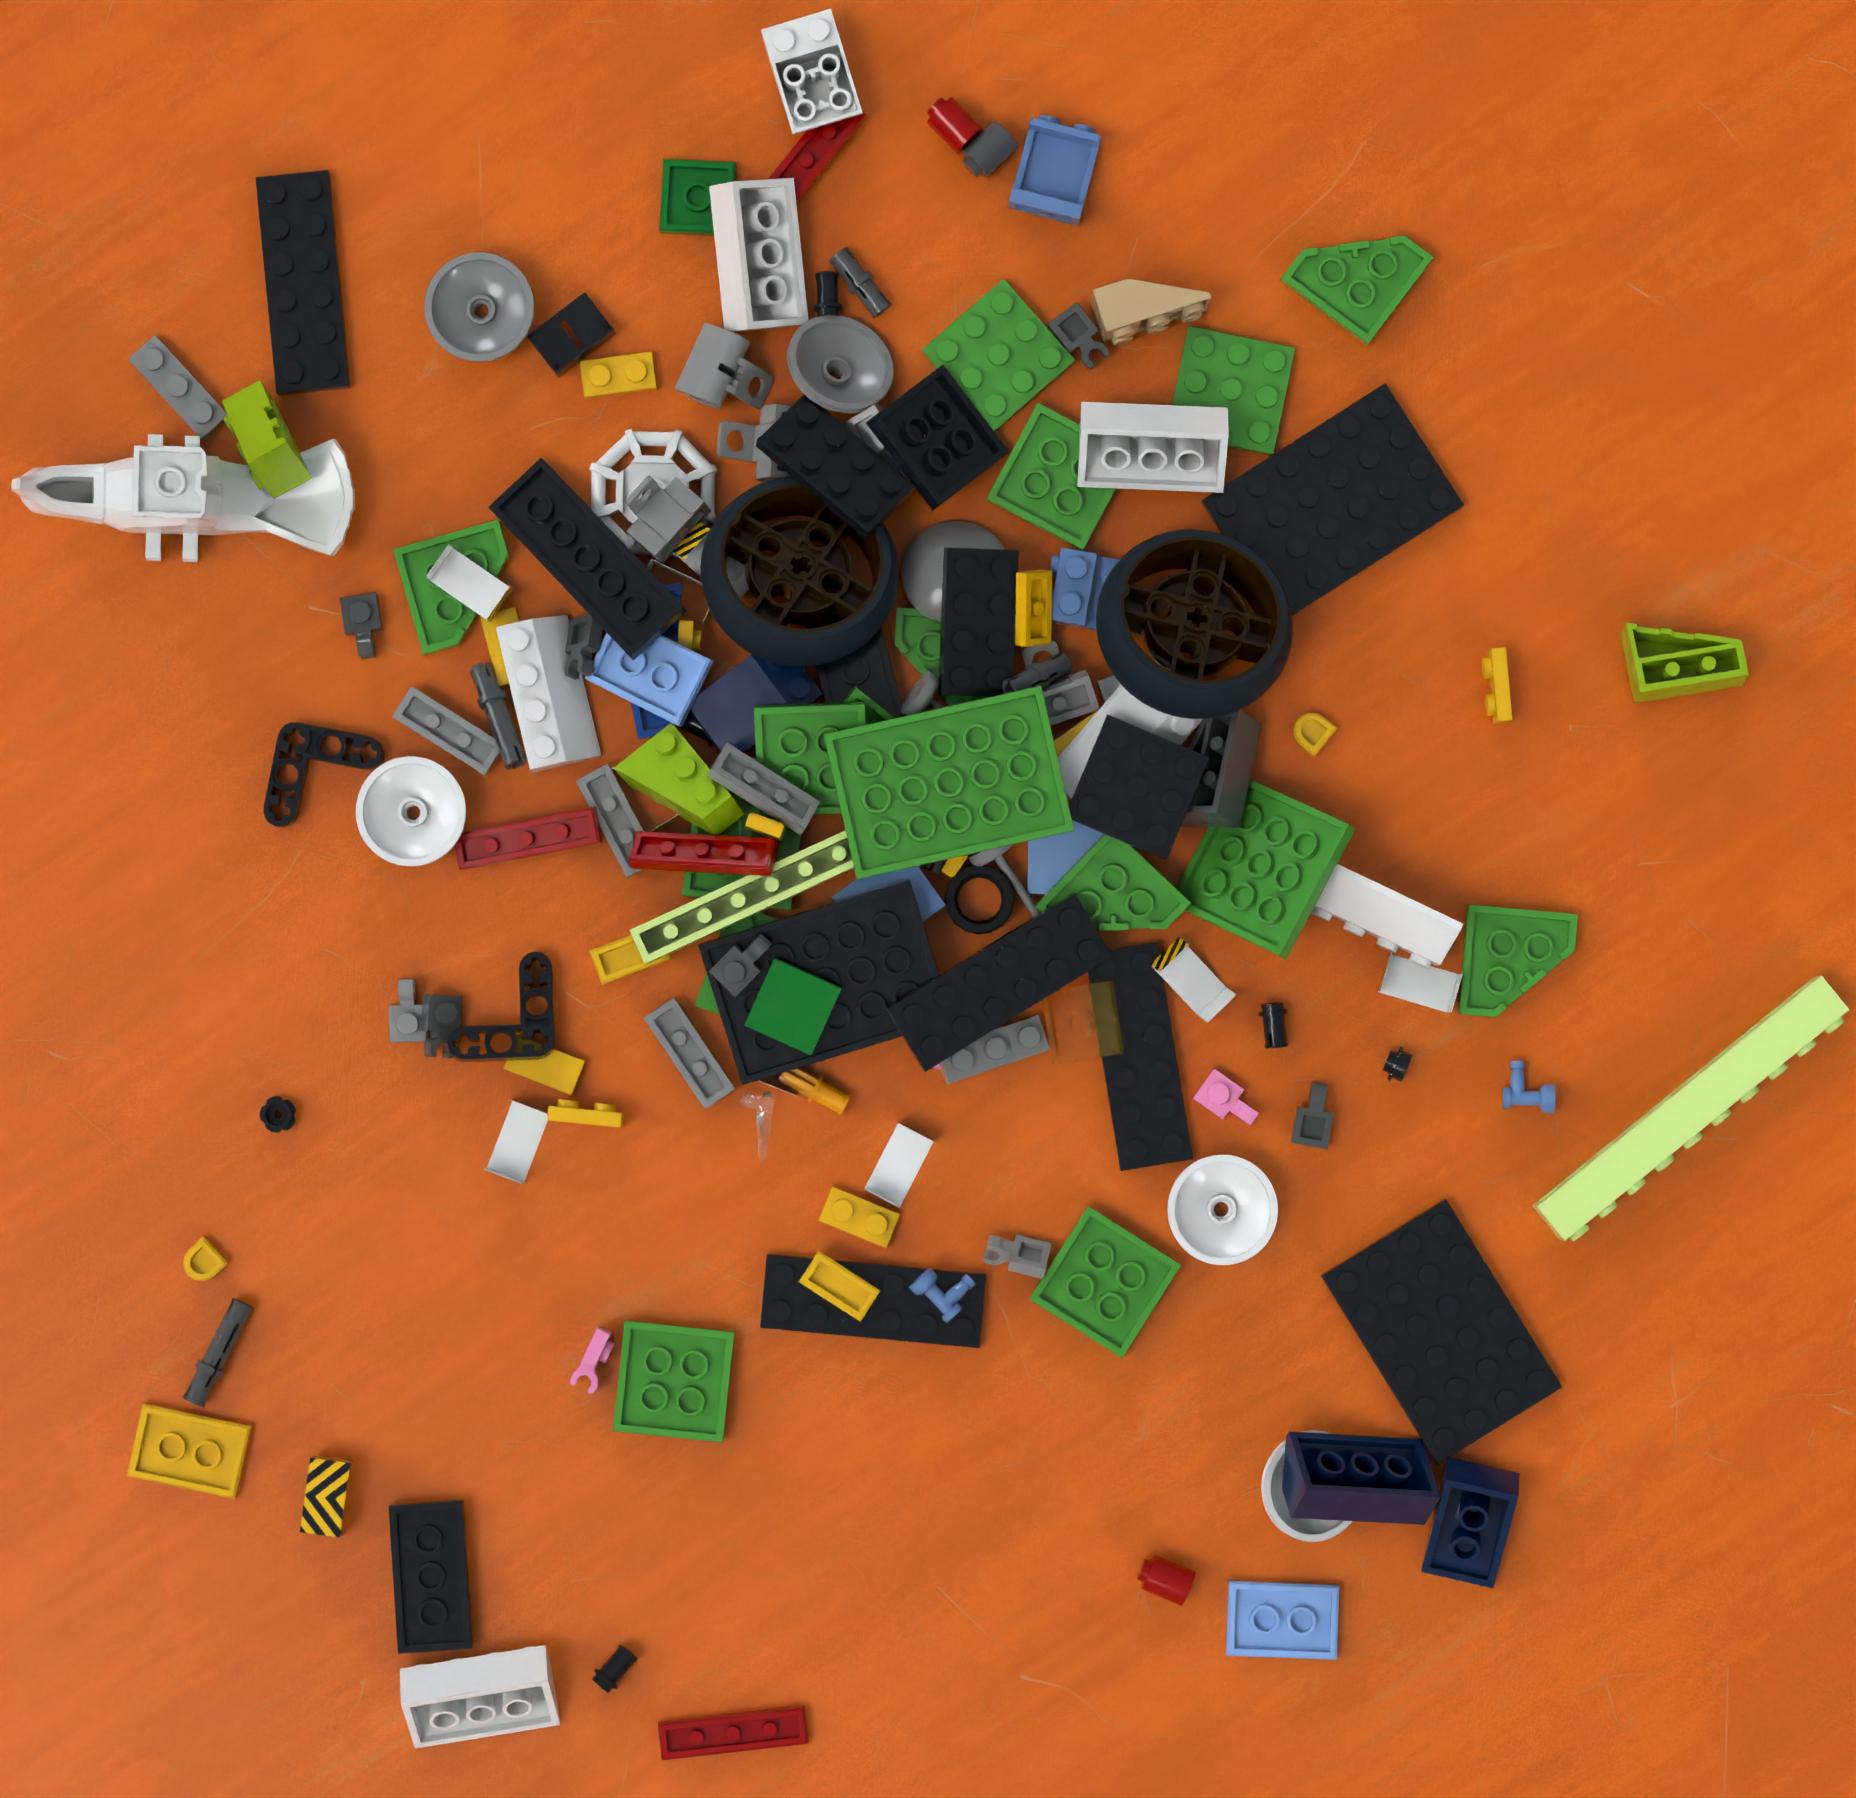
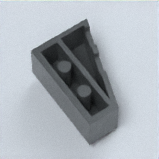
M1238 710L1224 716L1202 720L1188 749L1210 758L1181 826L1240 828L1262 725L1243 711Z

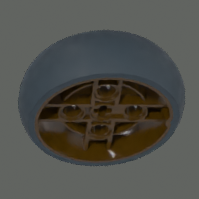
M793 477L778 478L756 485L727 505L717 517L708 533L700 565L702 587L707 605L723 631L749 653L772 663L795 667H809L830 663L853 653L866 644L877 633L889 615L896 598L899 579L895 546L884 523L865 539ZM783 516L812 517V519H786L771 525L770 527L762 523L769 519ZM848 535L858 544L869 562L873 579L872 587L854 577L852 556L844 541ZM814 540L823 541L826 544V546L817 547L814 546L811 542ZM771 550L774 551L776 555L768 557L763 555L760 551ZM728 556L745 565L746 582L755 601L751 609L739 598L729 581L726 569ZM827 586H833L837 588L839 592L828 593L823 588ZM783 596L786 597L789 601L786 603L776 602L773 599V597ZM830 616L839 620V622L818 628L801 629L787 627L788 623L806 625L822 621Z
M1186 529L1169 531L1147 539L1133 547L1117 562L1101 588L1096 613V630L1101 652L1109 669L1118 682L1136 699L1157 711L1171 716L1188 719H1209L1224 716L1247 707L1272 686L1281 674L1288 659L1292 642L1293 620L1289 601L1282 583L1268 563L1256 552L1241 542L1216 532ZM1187 569V571L1168 576L1153 589L1136 585L1137 582L1145 577L1161 571ZM1195 589H1201L1207 595H1201L1197 593ZM1238 592L1251 605L1256 615L1247 613L1246 606ZM1152 612H1160L1165 616V618H1159L1155 616ZM1191 622L1197 624V627L1192 626ZM1224 630H1230L1234 632L1236 636L1227 635L1224 632ZM1131 632L1142 635L1145 647L1159 664L1153 661L1141 649ZM1181 653H1189L1194 659H1187ZM1236 659L1255 663L1246 671L1229 678L1202 680V677L1222 671Z

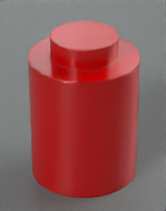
M953 97L947 101L940 98L927 111V114L930 116L927 124L957 154L962 153L983 131V128Z
M1154 1555L1151 1561L1144 1559L1138 1572L1137 1580L1142 1581V1590L1182 1606L1189 1594L1196 1572Z

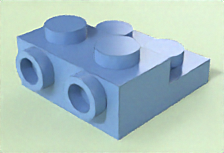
M1062 547L1060 556L1052 555L1050 571H1052V577H1056L1054 590L1052 591V623L1097 631L1096 613L1101 588L1119 559L1097 556L1096 553Z

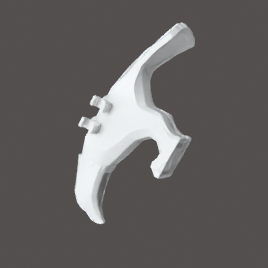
M148 434V446H134V456L132 458L109 463L34 467L22 475V477L12 479L11 490L18 494L25 506L34 513L76 519L98 525L105 524L127 533H145L146 561H161V534L183 535V562H198V535H225L246 532L272 533L307 549L334 557L340 547L344 545L347 529L350 528L352 514L355 511V488L353 487L351 471L348 469L346 453L342 450L336 439H331L301 452L300 454L312 479L276 499L272 498L266 488L261 490L257 488L249 473V470H251L249 465L221 461L218 456H206V453L200 447V436H185V447L163 446V435Z

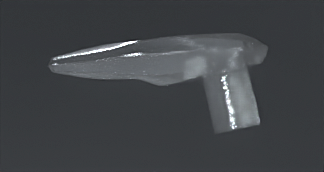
M769 1090L765 1091L762 1096L744 1092L741 1106L757 1110L759 1160L764 1161L772 1122L773 1098Z

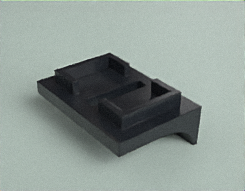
M584 292L527 337L555 374L560 377L614 336L616 332ZM563 321H566L585 346L580 351L559 325Z

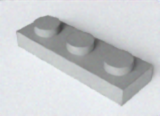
M156 335L149 339L128 359L203 441L225 422L223 417L227 415V412Z
M412 686L392 716L485 776L500 755L495 738Z
M726 743L707 774L709 778L799 835L806 829L820 804V801L729 743Z
M606 764L581 777L576 782L589 807H596L599 826L624 874L629 878L644 870L632 869L628 862L636 832L644 830L613 771L610 770L611 767L609 764Z
M675 998L644 1017V1020L704 1109H707L736 1089Z
M1039 1015L995 1029L939 1064L947 1085L1050 1050Z

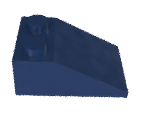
M751 654L698 694L690 713L719 753L726 743L745 753L756 746L754 705L816 703L823 693L804 667L780 665Z
M1447 1457L1439 1487L1441 1498L1434 1509L1421 1572L1493 1588L1519 1496L1520 1473Z

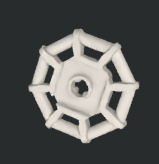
M628 429L616 444L596 463H591L589 467L591 471V510L634 555L650 554L629 534L627 535L610 516L620 511L632 524L638 519L626 505L625 501L647 476H651L663 490L675 477L688 488H690V483L701 481L700 498L711 510L701 523L708 527L711 523L714 524L717 519L715 515V474L718 472L715 464L711 465L683 436L684 432L678 429L675 432L632 431V429ZM640 446H667L664 456L642 455ZM631 450L635 457L631 464L620 473L612 470L611 468ZM677 451L695 470L685 474L672 459ZM606 479L616 482V502L605 505Z

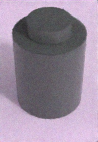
M992 121L962 151L965 157L962 163L975 177L981 174L987 178L1018 148V144L999 123Z

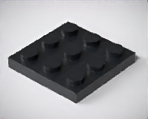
M944 365L940 366L866 422L932 510L943 504L1009 452Z
M1107 714L1069 804L1072 821L1167 860L1210 757Z

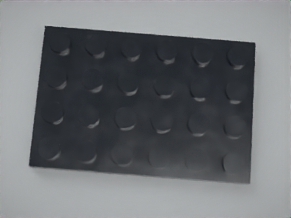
M1386 383L1226 484L1223 493H1212L1201 501L1222 535L1246 545L1272 568L1286 592L1292 616L1464 506Z
M910 879L698 945L742 1085L902 1037L886 1007L939 975ZM762 933L772 943L755 961L762 970L734 997L709 973V970L735 944L744 951ZM775 957L842 987L812 1055H808L744 1026Z
M1443 1199L1320 1275L1436 1464L1443 1462L1447 1457H1451L1562 1388L1446 1199Z

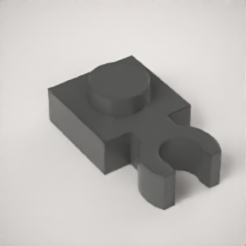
M1077 302L1048 323V328L1070 354L1077 349L1081 351L1082 363L1088 370L1091 371L1095 367L1089 359V354L1092 351H1099L1105 359L1109 357L1108 348L1103 343L1095 342L1092 339L1093 336L1099 333V329Z
M589 614L570 619L565 653L570 655V658L565 665L564 673L574 680H579L580 673L588 677L592 675L594 663L591 659L592 653L599 651L603 639V628Z
M423 994L421 1031H430V1038L424 1045L425 1057H436V1048L441 1044L443 1048L442 1058H453L449 1053L447 1042L451 1032L461 1027L462 996Z

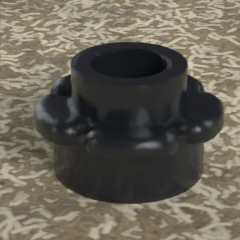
M1400 1047L1398 1053L1392 1050L1389 1053L1383 1071L1389 1073L1387 1078L1389 1081L1393 1078L1402 1082L1413 1056L1404 1052V1047Z
M275 1096L268 1099L267 1104L262 1106L260 1119L266 1124L265 1127L269 1131L278 1133L282 1129L288 1130L294 1125L296 1109L290 1100H283L282 1097ZM277 1111L282 1113L280 1118L275 1117Z

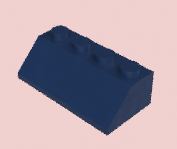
M1290 1431L1286 1436L1282 1491L1291 1518L1425 1525L1441 1498L1422 1439Z

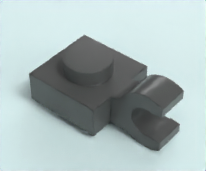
M377 593L340 598L345 634L347 636L356 635L358 655L361 656V659L376 657L372 632L383 630Z
M761 933L744 951L735 944L709 970V973L736 997L761 972L762 969L755 961L772 943Z
M1312 1082L1308 1108L1297 1106L1291 1143L1328 1149L1334 1113L1323 1111L1328 1086L1325 1084Z

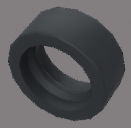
M975 865L967 866L959 871L948 884L945 896L947 913L953 923L965 932L978 935L991 933L1003 926L1012 913L1015 901L1013 887L1007 877L996 868L987 865L981 867ZM971 879H988L1000 891V909L995 916L988 920H971L959 908V891Z

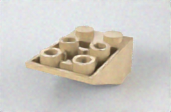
M1125 279L1094 289L1090 304L1103 344L1112 341L1113 346H1118L1134 339L1133 334L1147 330L1148 335L1168 329V323L1181 319L1182 323L1185 324L1202 318V312L1208 309L1211 295L1210 292Z

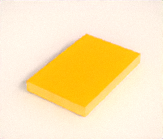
M143 1403L127 1476L235 1499L238 1494L252 1426Z

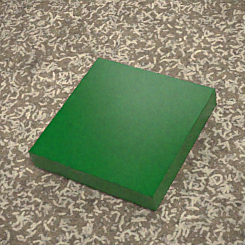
M663 159L660 233L714 236L709 186L735 181L736 162Z
M775 957L744 1026L808 1055H812L842 987Z

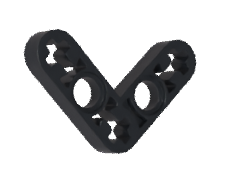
M302 723L286 724L280 730L277 738L264 803V816L266 820L277 827H288L296 821L309 759L357 769L372 770L377 768L383 761L384 749L376 739L369 736ZM295 729H299V735L305 738L304 744H297L295 750L296 756H302L301 763L291 758L281 759L282 752L290 755L292 745L286 741L287 735H293ZM329 736H335L341 742L340 752L333 757L324 755L321 750L322 741ZM348 739H354L351 746L359 749H365L366 743H371V749L377 752L376 757L369 758L368 763H363V757L350 753V761L344 760L348 752ZM285 765H293L298 771L297 781L292 785H283L279 781V770ZM276 787L286 792L295 791L294 798L286 796L285 807L290 809V815H284L281 821H277V815L272 813V807L279 806L282 797L280 794L274 795Z
M539 952L528 953L520 962L521 1024L456 1028L449 1035L447 1042L449 1053L454 1059L460 1062L539 1060L551 1054L555 1044L553 973L551 961L546 955ZM532 961H539L540 967L546 968V971L540 972L539 977L540 987L548 985V990L533 988L525 991L526 985L533 987L531 972H525L526 968L532 966ZM534 996L544 998L548 1004L546 1011L541 1015L529 1013L526 1004L530 998ZM523 1032L522 1040L534 1039V1033H541L542 1038L548 1039L549 1042L543 1044L540 1051H535L532 1044H522L524 1052H516L518 1041L515 1033ZM503 1033L511 1038L512 1045L508 1051L498 1053L492 1049L490 1043L496 1034ZM479 1034H486L484 1041L486 1054H479L480 1046L469 1047L468 1053L465 1054L461 1053L459 1047H454V1043L460 1042L463 1035L468 1036L470 1042H480Z

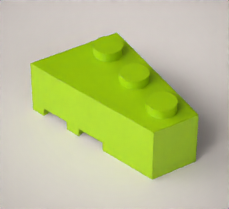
M261 380L222 400L227 412L223 419L231 434L237 437L238 443H236V446L244 461L250 466L251 470H249V473L259 490L266 488L272 498L276 499L312 479L273 397Z
M1627 622L1620 633L1634 703L1738 687L1743 685L1749 675L1743 644L1740 639L1701 633L1693 635L1673 632L1672 629L1667 628L1653 629Z
M672 723L668 724L614 767L629 787L646 794L658 804L672 809L684 819L712 835H719L745 814L726 788L707 776L710 769Z

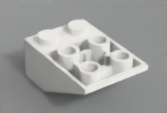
M831 9L761 29L762 40L793 135L863 114Z

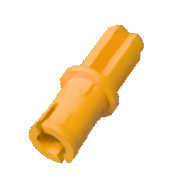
M800 1068L781 1073L779 1077L781 1083L807 1096L808 1102L814 1100L838 1113L840 1116L852 1096L822 1081L823 1076L817 1078Z

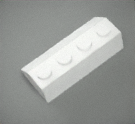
M794 178L733 181L709 186L724 329L731 332L798 326L807 322L809 319Z
M1081 402L1077 487L1223 493L1229 437L1228 408Z
M568 615L533 618L496 627L530 773L602 757L582 674L580 673L579 680H574L564 673L565 665L570 658V655L565 653L570 624Z
M1120 685L1058 757L1066 797L1071 801L1107 714L1179 745L1187 739L1203 719L1181 718L1157 711L1136 699Z
M1339 864L1336 865L1311 914L1328 922L1331 917L1345 922L1343 929L1359 937H1363L1366 932L1378 938L1376 945L1388 951L1396 953L1397 949L1400 948L1411 954L1410 961L1429 969L1431 964L1435 966L1441 965L1463 926V923Z
M546 1645L529 1646L523 1649L499 1653L492 1652L469 1658H455L450 1661L426 1665L419 1664L400 1669L401 1706L415 1749L560 1725L552 1666Z

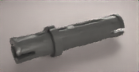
M486 662V668H484L483 663L477 664L469 670V673L472 676L480 698L477 700L480 709L485 711L505 769L510 770L512 767L517 769L527 763V758L505 703L507 700L504 690H500L492 664Z
M232 1298L228 1310L203 1359L198 1360L195 1365L198 1369L186 1393L183 1395L185 1400L204 1408L217 1379H222L225 1373L222 1369L250 1313L254 1309L252 1306Z

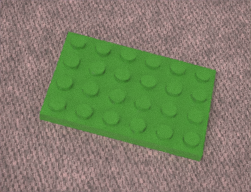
M1041 686L824 734L856 880L1074 831Z

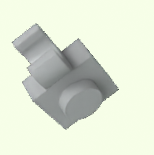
M416 979L398 980L400 1005H389L390 1042L427 1041L428 1031H421L422 1004L416 1005Z
M1017 1234L1014 1242L999 1236L990 1235L983 1262L990 1265H1000L1004 1262H1009L1008 1271L1043 1279L1051 1243Z

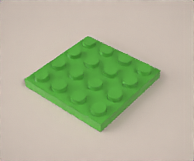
M1250 779L1240 828L1208 827L1179 881L1177 888L1191 900V904L1184 911L1286 960L1349 843L1355 828L1348 823Z

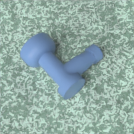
M1511 1061L1510 1087L1502 1088V1109H1510V1105L1539 1106L1543 1113H1554L1555 1084H1544L1541 1086L1540 1091H1525L1523 1072L1525 1062Z
M929 1267L911 1283L909 1288L916 1295L925 1294L943 1313L941 1318L947 1323L962 1309L958 1301L976 1283L970 1276L965 1274L960 1282L952 1286L944 1294L935 1284L937 1281L936 1273Z

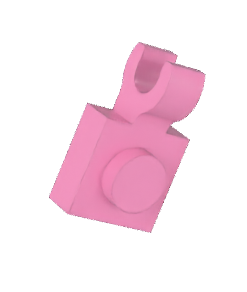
M1213 1069L1193 1098L1222 1120L1230 1111L1250 1126L1259 1114L1238 1099L1244 1089L1216 1069Z
M600 1326L596 1329L579 1368L571 1376V1385L575 1386L578 1378L586 1375L591 1379L588 1393L592 1394L596 1391L599 1385L596 1366L599 1361L607 1362L615 1343L609 1341L613 1332Z

